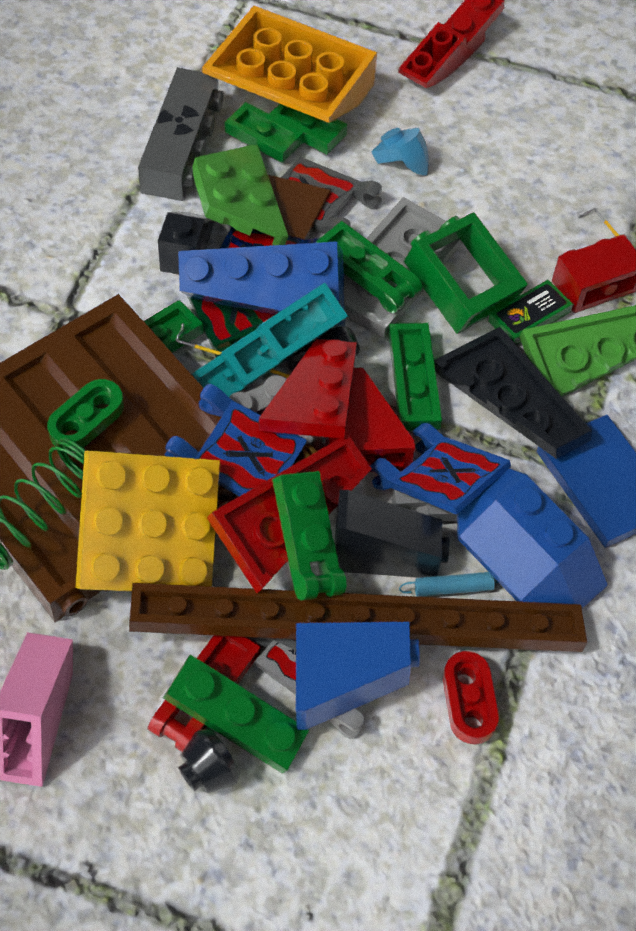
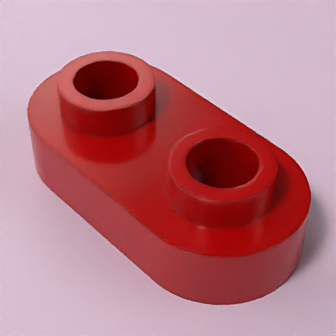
M461 651L455 653L448 659L443 672V685L450 726L454 735L459 740L467 744H482L493 736L499 721L490 667L487 661L475 652ZM467 675L472 679L473 683L463 684L459 681L458 676ZM469 717L476 718L481 726L477 728L470 727L465 719Z

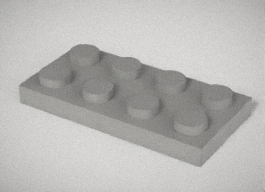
M403 197L366 239L409 270L403 261L412 248L410 245L411 241L424 231L429 230L430 233L439 230L446 221ZM458 239L434 252L445 265L463 243ZM344 274L345 312L349 318L384 338L389 331V324H396L424 289L422 287V290L413 298L407 297L404 300V306L393 314L387 312L382 307L379 299ZM391 280L388 282L394 288L397 286V284H395Z

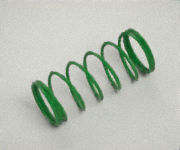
M61 438L56 443V447H51L49 450L50 465L46 463L33 464L32 478L34 482L27 479H17L14 482V492L17 499L7 495L0 496V501L7 499L20 505L31 520L44 531H48L49 526L39 514L24 503L19 494L18 485L24 482L34 486L53 509L65 515L66 509L61 502L39 484L35 469L38 466H42L54 471L63 486L75 497L81 498V489L67 475L56 468L52 459V453L57 450L64 464L77 477L83 480V470L69 455L75 457L84 465V452L86 450L70 439ZM66 481H67L76 491H74V490L66 483ZM0 506V522L7 526L19 542L25 547L31 548L29 539L8 522ZM0 543V569L8 570L13 565V559Z

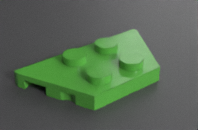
M249 145L195 157L192 166L193 176L206 218L220 224L230 225L237 231L247 235H251L253 229L274 237L272 245L286 244L288 234L258 145Z

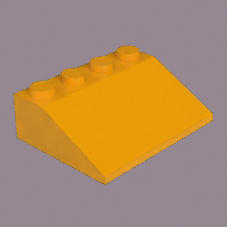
M253 5L203 65L202 73L330 123L358 107L374 86L377 52Z

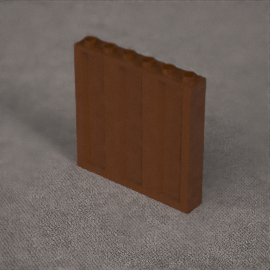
M117 294L0 362V496L7 495L17 499L14 492V482L17 479H27L34 482L32 478V466L34 463L50 465L49 450L51 447H55L50 440L47 428L50 415L83 386L93 380L107 379L116 383L122 391L124 408L122 414L111 425L84 447L86 451L165 456L166 444L170 438L178 436L199 452L221 419V416L208 414L199 408L200 393L203 387L128 303ZM99 404L96 408L104 409L109 405ZM71 430L66 432L65 435H73L77 431ZM57 450L52 453V459L56 468L74 481L82 491L83 480L77 477L64 464ZM69 455L70 458L83 470L84 465L75 457ZM38 466L35 469V474L39 484L61 502L66 509V514H60L53 509L37 488L21 482L18 485V491L22 500L43 518L49 526V530L44 531L38 527L20 505L13 501L2 499L0 506L8 522L29 539L31 548H27L19 542L2 522H0V543L13 559V569L53 621L57 622L64 616L70 617L80 612L86 606L88 600L101 591L110 590L76 588L81 498L71 494L57 478L54 471ZM66 481V483H67L74 491H76V490ZM218 485L217 509L239 496Z

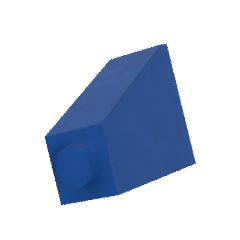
M409 622L296 623L297 730L310 729L354 708H358L408 686L411 668H419V639H410Z

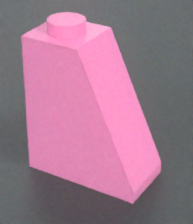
M27 632L0 690V780L43 786L73 676V639Z

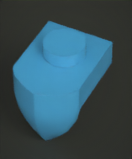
M393 128L382 135V141L371 151L377 164L403 161L414 173L423 176L428 174V147L419 128L406 130Z

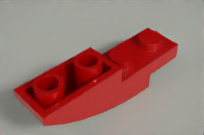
M464 0L445 24L437 22L398 68V73L425 88L436 85L447 78L471 57L485 41V31L505 9V0Z

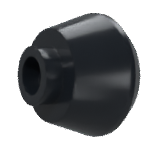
M197 730L180 754L184 763L178 767V770L194 792L202 787L206 793L215 792L237 784L240 770L227 748L213 731Z

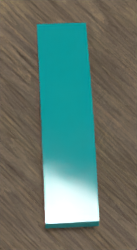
M324 282L260 324L256 330L222 351L219 356L191 375L203 388L207 384H212L230 397L233 393L242 391L346 319L348 315Z

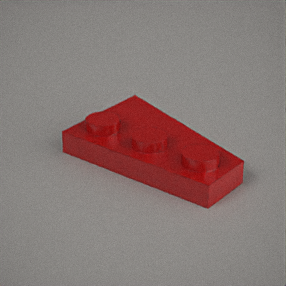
M316 339L259 417V431L345 439L357 343Z

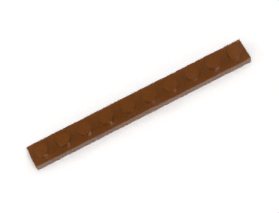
M132 583L129 632L296 639V623L409 622L410 639H419V645L583 652L587 644L581 604L344 593L337 596H327L326 593H320L315 599L300 601L294 590L262 589L256 593L253 588Z

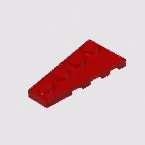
M346 434L345 439H337L213 511L207 519L255 592L258 593L268 584L281 567L288 562L272 479L284 474L320 471L328 515H330L338 506L339 489L352 491L372 468L351 437Z

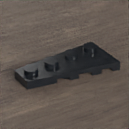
M501 327L434 360L435 372L554 458L557 459L591 441L592 430Z

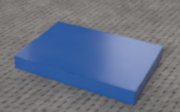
M604 415L586 423L592 430L591 441L557 459L539 446L537 454L604 548H607L636 534V452L610 417Z

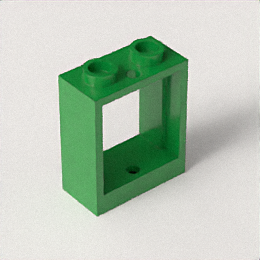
M475 212L461 219L458 216H454L433 233H430L429 230L420 233L411 241L410 245L412 248L403 261L409 270L420 279L423 289L456 334L486 319L492 311L518 297L528 286L526 280ZM458 239L461 240L494 285L471 299L466 296L434 252Z

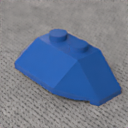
M508 469L457 514L458 540L516 601L581 604L583 609L608 586L589 537L527 474Z

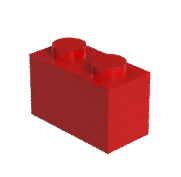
M625 234L611 239L599 240L593 245L578 250H569L558 256L552 282L573 303V313L635 293L636 249Z

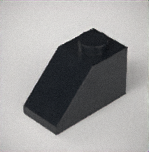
M182 211L167 212L158 238L160 271L179 275L178 251L206 249L215 221L206 218L205 215Z

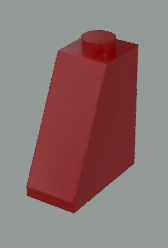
M363 367L354 368L345 435L348 434L369 465L379 458H384L399 471H403L413 462L414 440ZM325 437L326 446L339 438Z

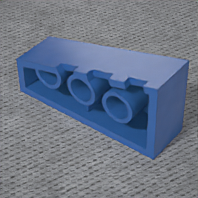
M338 242L178 251L179 291L189 298L274 315L325 282L345 311L343 250ZM345 319L334 327H344Z

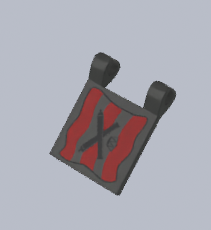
M301 156L281 177L330 189L331 194L313 226L314 229L324 234L341 221L351 227L348 219L336 216L353 196L370 209L377 208L382 202V198L378 197V194L382 191L380 183L376 181L361 182Z

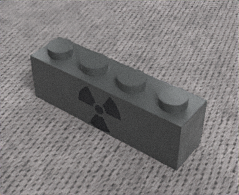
M177 67L138 165L141 194L183 201L187 188H193L195 180L192 166L195 157L205 155L206 136H212L215 125L214 114L215 112H220L223 105L224 92L219 90L217 78L200 71Z

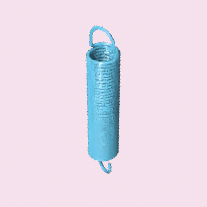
M477 572L451 576L416 578L413 582H406L399 587L400 592L411 593V591H402L401 587L406 584L415 583L416 596L422 597L440 594L485 592V590L491 591L495 589V580L489 572Z

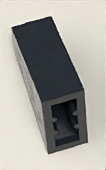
M339 489L334 544L339 568L344 573L416 578L438 576L440 563H448L450 549L449 537H442V519L350 490Z

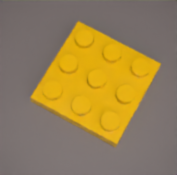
M85 451L76 588L132 591V583L212 587L215 530L207 517L217 510L220 460Z

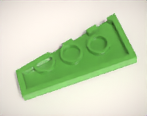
M636 305L523 329L519 338L527 358L557 392L564 397L636 360Z

